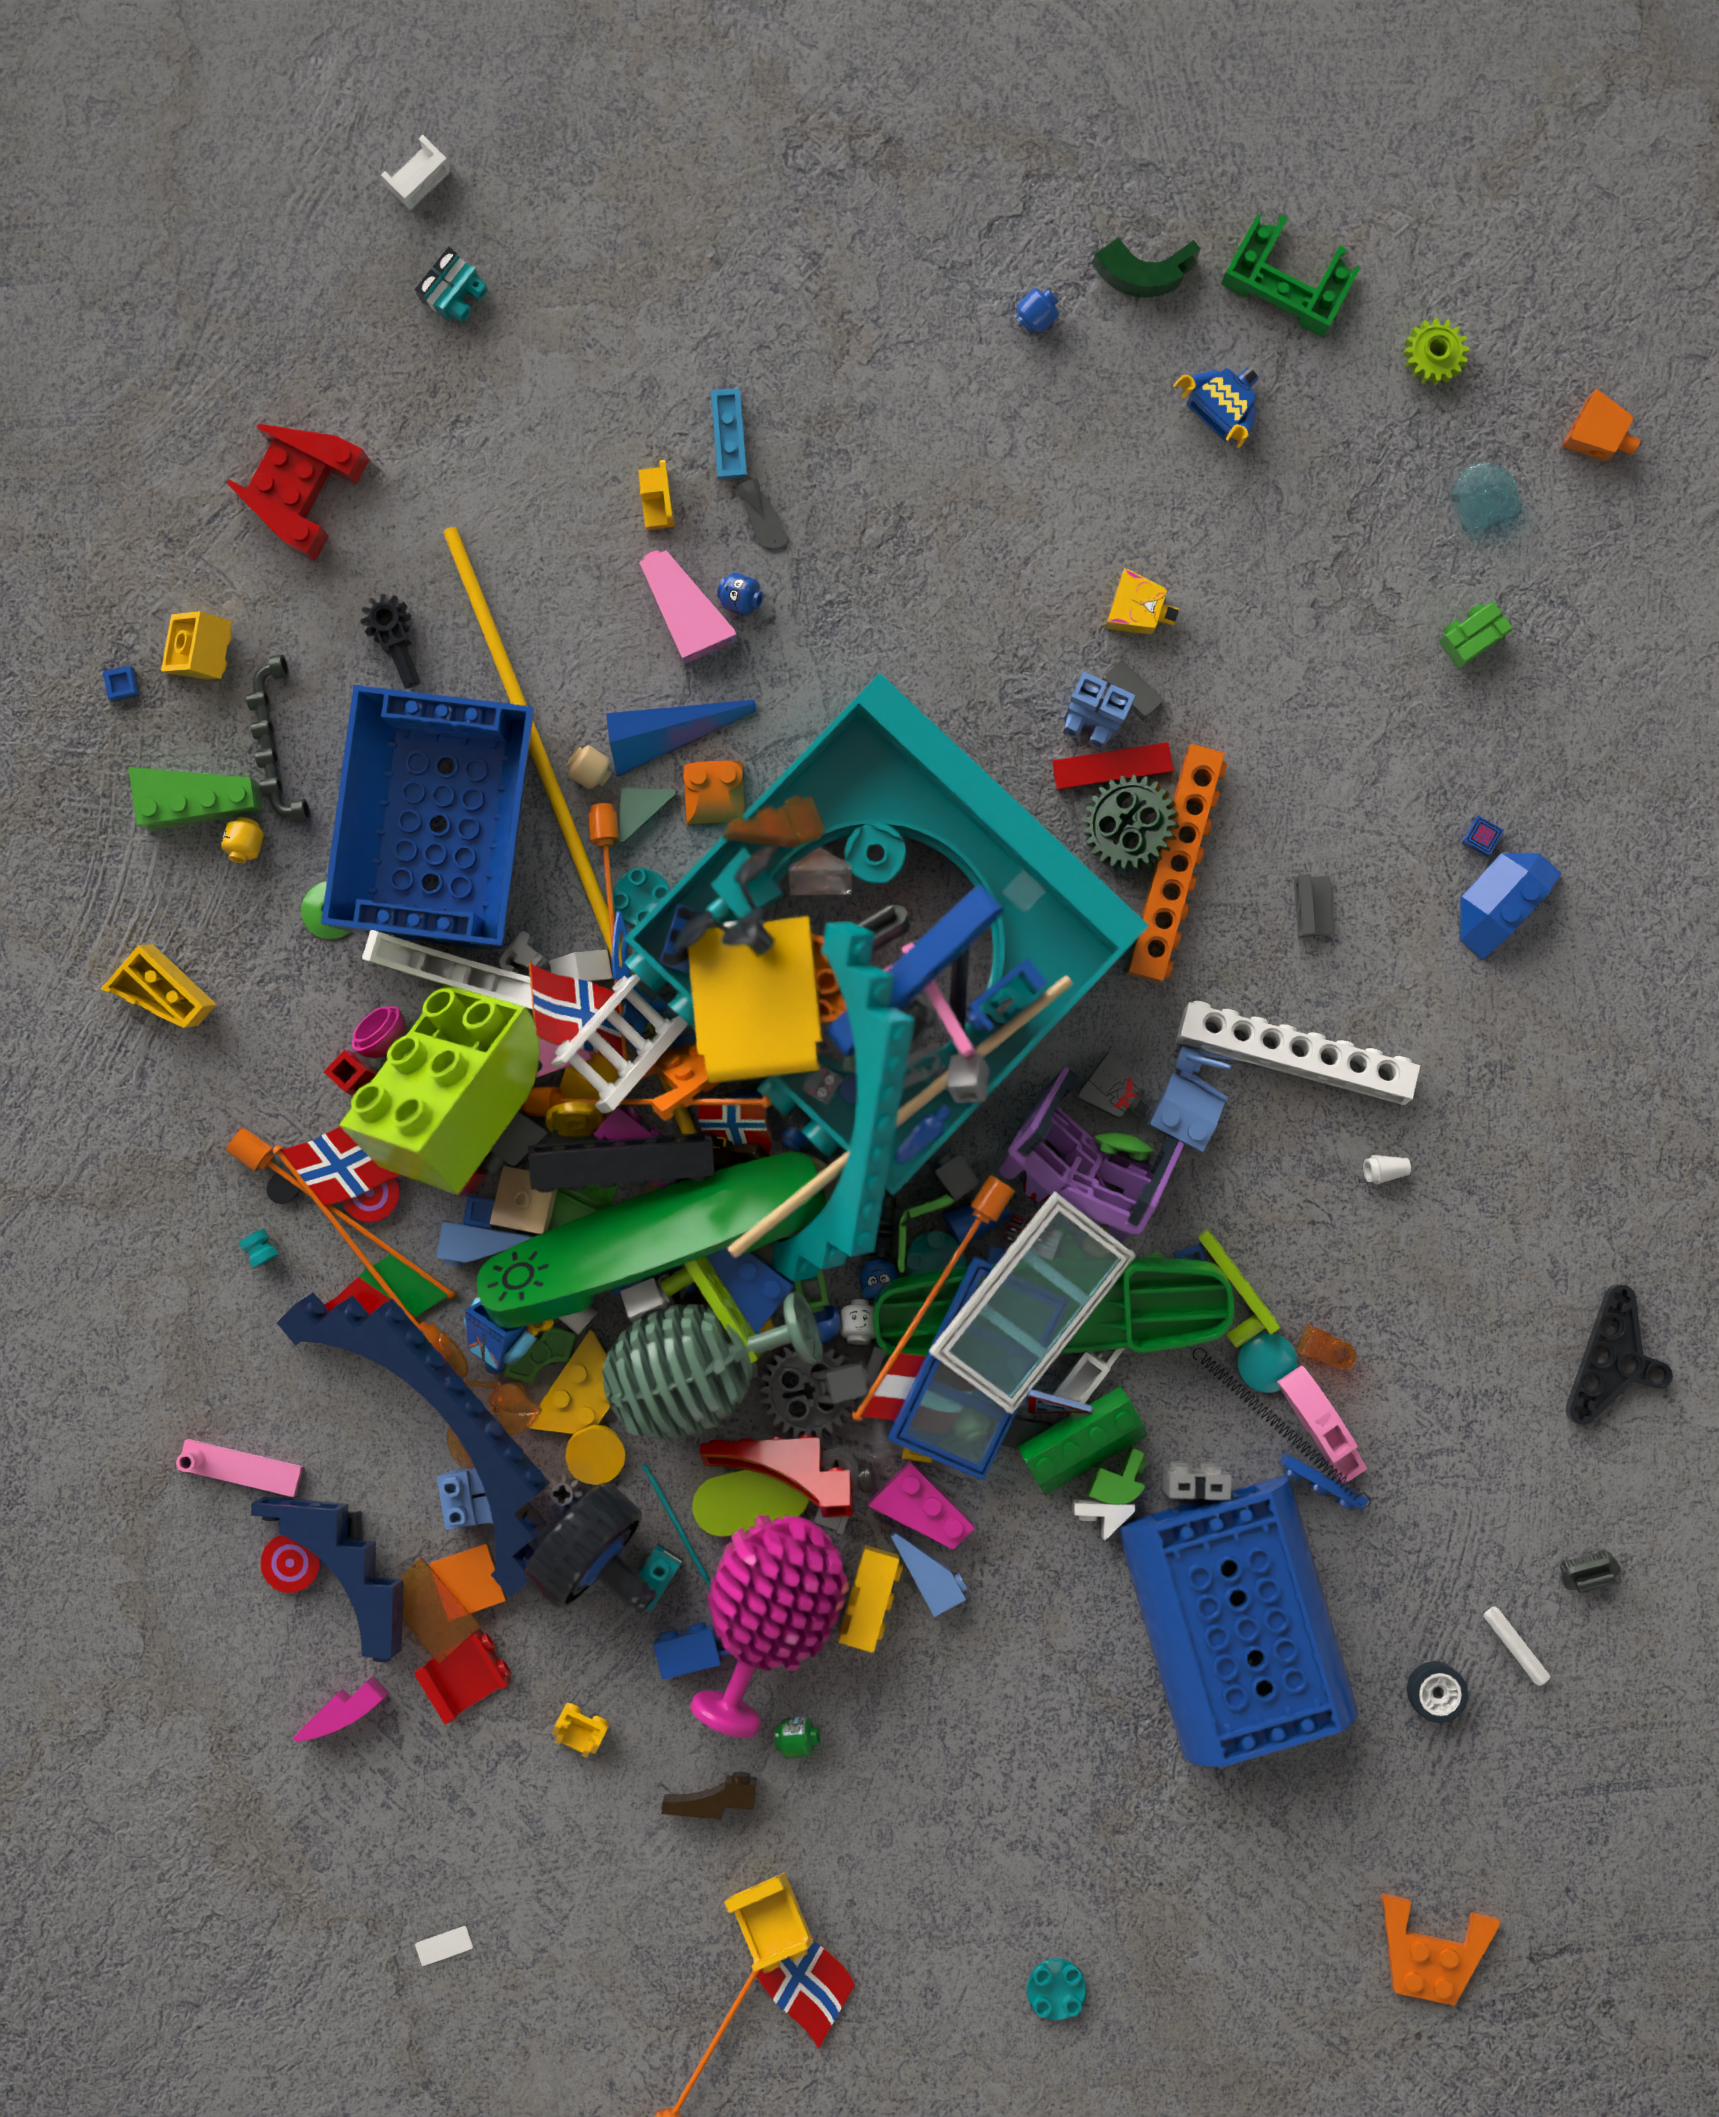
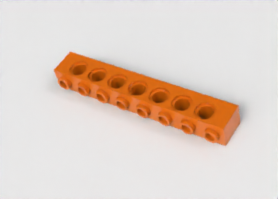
M1190 744L1186 749L1173 797L1176 804L1171 808L1179 813L1178 817L1171 819L1179 825V828L1170 831L1174 834L1176 840L1166 841L1170 851L1164 849L1159 851L1162 859L1159 860L1157 858L1141 916V919L1149 926L1134 942L1126 971L1127 975L1156 983L1163 982L1164 977L1169 978L1171 975L1174 961L1169 960L1172 949L1177 950L1181 939V932H1177L1180 920L1185 921L1189 909V904L1185 903L1187 892H1193L1197 879L1196 875H1192L1195 864L1200 865L1204 853V847L1200 846L1203 835L1208 836L1212 819L1208 818L1210 807H1216L1220 791L1215 790L1218 779L1223 780L1227 768V762H1223L1224 752L1195 744ZM1194 774H1204L1208 779V785L1204 787L1198 786L1194 781ZM1189 801L1198 803L1200 814H1190L1186 809V803ZM1186 829L1190 831L1193 841L1191 843H1183L1178 836L1180 830ZM1171 859H1182L1185 863V870L1182 872L1175 871L1171 867ZM1165 886H1172L1177 890L1178 896L1176 900L1165 898L1163 894ZM1158 914H1164L1169 918V928L1161 929L1156 925L1155 918ZM1156 942L1162 947L1161 957L1155 958L1148 953L1149 943Z

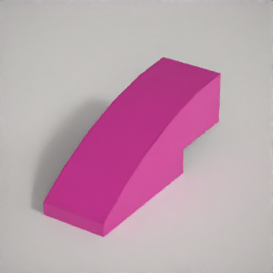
M373 1676L352 1696L342 1688L293 1739L296 1742L333 1733L368 1713L389 1692Z

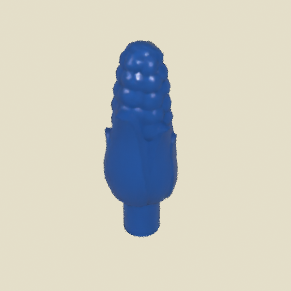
M943 1105L934 1115L927 1114L923 1116L917 1126L907 1134L908 1137L898 1148L894 1155L895 1161L899 1164H904L920 1150L924 1151L933 1140L943 1133L944 1126L942 1123L952 1114L951 1110Z

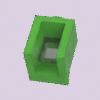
M818 1268L817 1277L794 1282L796 1292L803 1295L812 1313L824 1310V1305H829L823 1269Z

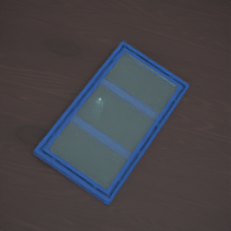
M975 1256L973 1257L930 1349L994 1269L995 1265ZM1010 1273L988 1300L987 1304L1047 1348L1070 1299L1065 1295H1059ZM981 1313L977 1314L949 1350L1008 1395H1010L1039 1358ZM928 1351L887 1438L891 1442L972 1475L979 1480H984L1019 1406L1013 1414L1006 1412L1002 1406Z

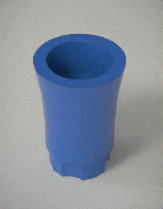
M972 1202L942 1212L944 1221L958 1247L977 1219V1217L972 1215L975 1210L970 1206ZM1006 1205L996 1222L991 1219L988 1224L982 1221L969 1243L990 1229L1002 1224V1221L1010 1218L1011 1212L1008 1205Z

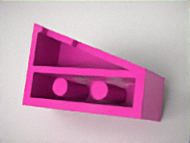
M909 1460L868 1501L869 1507L953 1550L975 1529L973 1522L912 1460Z

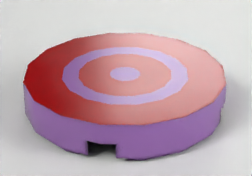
M393 1178L357 1197L341 1202L345 1210L355 1219L364 1222L380 1221L389 1217L398 1207L401 1199L400 1184L397 1178Z
M283 1535L274 1537L265 1546L260 1558L261 1572L265 1581L273 1589L283 1593H296L309 1587L317 1578L322 1567V1560L306 1547Z

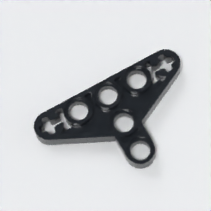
M1616 1284L1610 1286L1605 1292L1566 1404V1414L1575 1423L1582 1425L1591 1423L1634 1381L1658 1389L1666 1388L1672 1381L1673 1373L1669 1365L1643 1355L1637 1302L1632 1288ZM1623 1290L1622 1295L1626 1297V1302L1618 1304V1300L1614 1299V1294L1621 1293ZM1618 1304L1616 1311L1625 1312L1623 1318L1616 1313L1608 1312V1309H1616ZM1612 1317L1617 1321L1618 1328L1615 1333L1608 1335L1603 1329V1323L1607 1318ZM1602 1345L1607 1349L1608 1357L1604 1362L1598 1363L1593 1357V1352L1596 1347ZM1627 1356H1632L1636 1361V1368L1630 1373L1624 1372L1621 1366L1622 1360ZM1656 1366L1664 1370V1378L1659 1383H1654L1650 1379V1371ZM1588 1374H1594L1598 1378V1386L1592 1391H1588L1583 1384L1584 1378ZM1579 1393L1595 1396L1594 1402L1588 1399L1584 1402L1585 1398L1579 1397ZM1584 1402V1408L1588 1410L1587 1414L1580 1415L1578 1419L1579 1413L1575 1412V1407L1582 1406Z

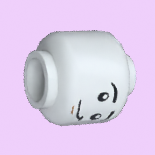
M852 1300L851 1305L845 1306L840 1312V1334L847 1339L849 1344L867 1345L871 1343L872 1339L876 1338L873 1318L874 1307L869 1305L868 1300Z

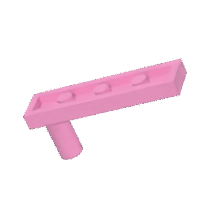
M911 942L901 948L903 953L905 954L914 944ZM893 965L884 969V971H888ZM933 980L924 989L960 1053L967 1059L976 1054L937 983Z
M191 1439L185 1440L182 1454L176 1461L178 1470L203 1475L290 1497L297 1495L304 1467Z

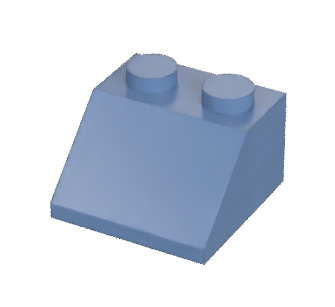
M1172 1073L1146 1126L1167 1137L1170 1135L1184 1142L1185 1146L1196 1152H1203L1217 1126L1225 1101L1193 1082Z

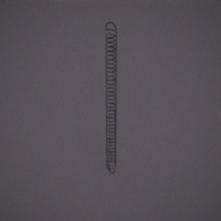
M1196 1348L1193 1351V1358L1195 1360H1198L1195 1358L1194 1352L1197 1349L1203 1350L1206 1353V1355L1201 1361V1365L1208 1361V1363L1205 1366V1369L1212 1365V1367L1209 1370V1372H1212L1217 1368V1370L1214 1373V1376L1221 1372V1374L1218 1377V1380L1222 1379L1226 1375V1377L1222 1381V1384L1226 1383L1229 1379L1230 1381L1226 1386L1227 1388L1230 1387L1233 1383H1235L1231 1389V1392L1234 1391L1237 1387H1239L1235 1393V1395H1238L1240 1392H1242L1239 1399H1242L1244 1396L1247 1395V1397L1244 1400V1403H1246L1252 1398V1400L1248 1404V1407H1250L1256 1402L1252 1411L1256 1410L1261 1405L1257 1412V1415L1260 1414L1263 1410H1265L1261 1416V1418H1264L1266 1415L1269 1414L1265 1422H1268L1270 1419L1274 1417V1419L1270 1423V1426H1272L1278 1421L1274 1430L1278 1429L1283 1424L1278 1433L1280 1434L1285 1429H1287L1283 1435V1438H1285L1288 1434L1291 1433L1287 1442H1289L1296 1436V1438L1292 1442V1446L1296 1444L1299 1440H1301L1296 1447V1449H1299L1303 1444H1305L1300 1453H1303L1306 1449L1309 1448V1450L1305 1454V1457H1307L1314 1451L1309 1461L1313 1460L1317 1455H1319L1315 1460L1314 1465H1316L1320 1460H1322V1462L1318 1466V1469H1320L1323 1465L1327 1463L1322 1473H1324L1330 1467H1332L1328 1472L1327 1477L1330 1476L1333 1472H1335L1331 1479V1481H1333L1336 1477L1340 1475L1339 1479L1336 1482V1485L1345 1478L1344 1482L1340 1486V1489L1343 1488L1347 1483H1349L1344 1492H1347L1350 1488L1354 1486L1349 1496H1351L1358 1490L1353 1500H1356L1360 1495L1364 1493L1370 1500L1369 1504L1367 1506H1362L1360 1503L1358 1504L1364 1508L1370 1506V1497L1365 1492L1359 1494L1360 1488L1354 1491L1356 1484L1350 1486L1351 1480L1345 1483L1347 1476L1343 1477L1340 1480L1343 1473L1341 1472L1338 1475H1336L1338 1472V1468L1332 1471L1334 1465H1330L1327 1468L1329 1461L1323 1463L1325 1457L1319 1459L1321 1453H1318L1314 1456L1316 1449H1313L1309 1453L1312 1445H1309L1307 1448H1305V1446L1307 1445V1441L1301 1444L1303 1437L1299 1438L1296 1441L1299 1434L1297 1433L1293 1437H1291L1294 1433V1430L1288 1432L1290 1426H1287L1283 1429V1427L1285 1426V1422L1281 1423L1278 1426V1424L1281 1421V1418L1273 1422L1277 1414H1274L1271 1418H1269L1272 1414V1410L1266 1413L1268 1406L1261 1410L1262 1406L1264 1405V1403H1261L1256 1407V1405L1259 1402V1399L1255 1400L1251 1404V1402L1255 1398V1395H1252L1249 1399H1247L1251 1391H1248L1246 1394H1244L1246 1387L1239 1391V1389L1242 1386V1383L1235 1387L1236 1383L1238 1382V1380H1235L1230 1384V1382L1233 1379V1376L1229 1377L1225 1381V1379L1229 1375V1372H1227L1221 1377L1225 1368L1221 1369L1218 1373H1216L1221 1365L1219 1364L1214 1369H1212L1216 1363V1360L1213 1361L1211 1364H1209V1362L1211 1361L1212 1357H1209L1207 1360L1204 1361L1208 1354L1204 1349Z

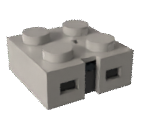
M1172 1461L1170 1466H1163L1162 1491L1169 1498L1231 1500V1475L1223 1467H1220L1218 1463L1202 1462L1200 1467H1193L1188 1462Z

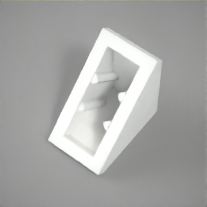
M608 950L574 952L549 961L551 973L586 980L592 983L613 979Z

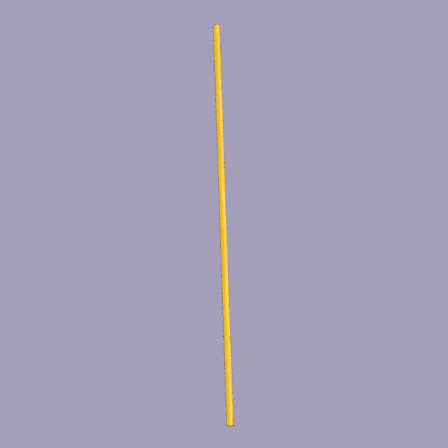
M450 527L444 530L443 534L510 703L527 706L457 527ZM533 721L529 751L612 957L608 907ZM619 938V965L622 967V942ZM649 1022L644 1028L643 1033L649 1029L651 1034L653 1035V1031ZM655 1033L649 1040L651 1041L657 1033ZM659 1076L665 1093L672 1091L673 1089ZM680 1105L674 1109L673 1113L681 1133H697L688 1108ZM771 1317L762 1326L760 1333L775 1328Z

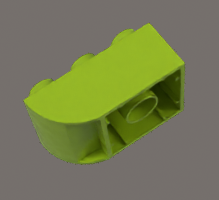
M444 984L441 989L433 992L425 1000L422 1015L407 1035L399 1038L391 1045L387 1053L388 1060L371 1083L364 1085L355 1093L351 1101L352 1108L339 1126L379 1167L458 1195L528 1098L538 1070L539 1039L536 1035L537 1029L534 1020L525 1006Z

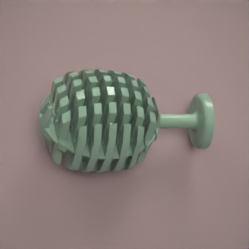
M794 1292L787 1295L784 1301L786 1325L747 1337L749 1346H745L742 1338L729 1324L727 1325L728 1335L711 1307L707 1308L704 1305L689 1304L687 1306L679 1304L669 1306V1309H666L665 1312L663 1309L652 1311V1314H649L648 1317L646 1314L632 1325H629L620 1334L618 1340L613 1343L607 1354L602 1369L607 1401L622 1423L626 1425L628 1433L639 1436L649 1435V1437L655 1439H668L669 1437L677 1439L703 1433L706 1431L705 1428L711 1429L720 1424L724 1417L725 1419L728 1418L745 1398L751 1386L752 1376L755 1373V1362L751 1363L748 1354L750 1351L758 1354L793 1342L799 1356L806 1363L815 1364L821 1362L823 1357L822 1342L811 1308L801 1293Z

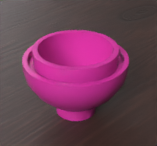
M385 1006L374 1010L355 1029L352 1041L353 1049L360 1055L368 1058L387 1057L391 1045L406 1034L404 1015L396 1006Z

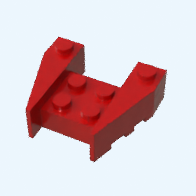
M258 424L256 428L265 439L271 441V444L248 487L245 488L229 479L226 483L289 549L315 562L329 536L321 526L306 519L330 472L357 485L370 459L362 448L336 435Z

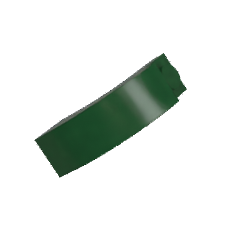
M1118 237L1095 254L1092 266L1110 286L1122 293L1136 297H1156L1172 292L1181 286L1184 274L1193 269L1198 263L1197 258L1201 249L1193 240L1163 261L1146 262L1135 257Z

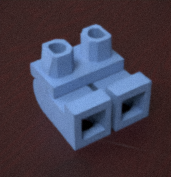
M1083 671L1063 719L1066 721L1063 733L1072 738H1078L1082 728L1090 731L1093 734L1088 743L1092 747L1102 750L1108 741H1112L1120 724L1122 725L1135 695L1111 684L1103 699L1101 696L1108 682ZM1087 683L1093 684V685L1096 686L1097 688L1092 687V686L1088 685ZM1115 696H1119V697L1123 698L1124 700L1118 699V698H1116Z
M474 1466L452 1470L436 1476L445 1530L493 1523L486 1494L472 1496L485 1493Z

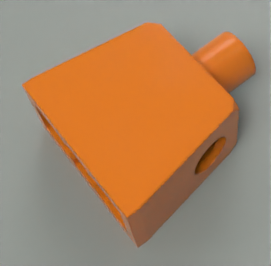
M1595 389L1585 401L1562 447L1602 461H1608L1617 449L1632 456L1641 440L1627 433L1633 421V416L1601 391Z

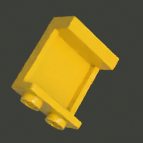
M785 1872L733 1894L724 1901L728 1912L734 1911L754 1960L751 1966L753 1972L762 1969L764 1973H767L781 1965L780 1960L790 1957L791 1961H794L808 1954L806 1949L814 1941Z

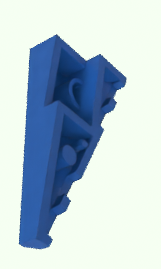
M755 700L606 713L616 776H622L626 772L640 765L643 766L665 753L677 750L724 725L727 726L747 714L756 712Z

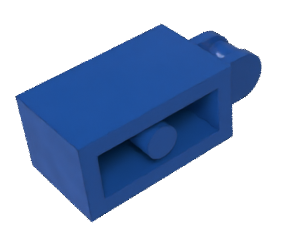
M699 1622L688 1626V1631L677 1633L676 1629H672L659 1634L660 1638H656L653 1646L662 1680L721 1665L722 1656L731 1653L726 1651L724 1647H719L718 1639L720 1637L716 1635L713 1624L706 1626V1622Z

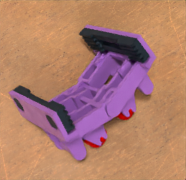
M1064 1066L1041 1091L1008 1150L1010 1154L1002 1163L999 1172L1002 1177L1013 1179L1020 1172L1026 1170L1027 1179L1024 1181L1023 1190L1028 1198L1036 1202H1043L1048 1200L1055 1191L1095 1224L1100 1225L1103 1223L1109 1225L1107 1233L1122 1244L1129 1233L1141 1235L1156 1208L1185 1143L1168 1135L1152 1166L1120 1152L1118 1154H1110L1101 1151V1146L1058 1107L1060 1101L1071 1092L1079 1077ZM1048 1140L1065 1157L1064 1162L1043 1142ZM1104 1181L1123 1188V1195L1107 1189ZM1069 1219L1070 1224L1074 1228L1084 1232L1081 1227Z

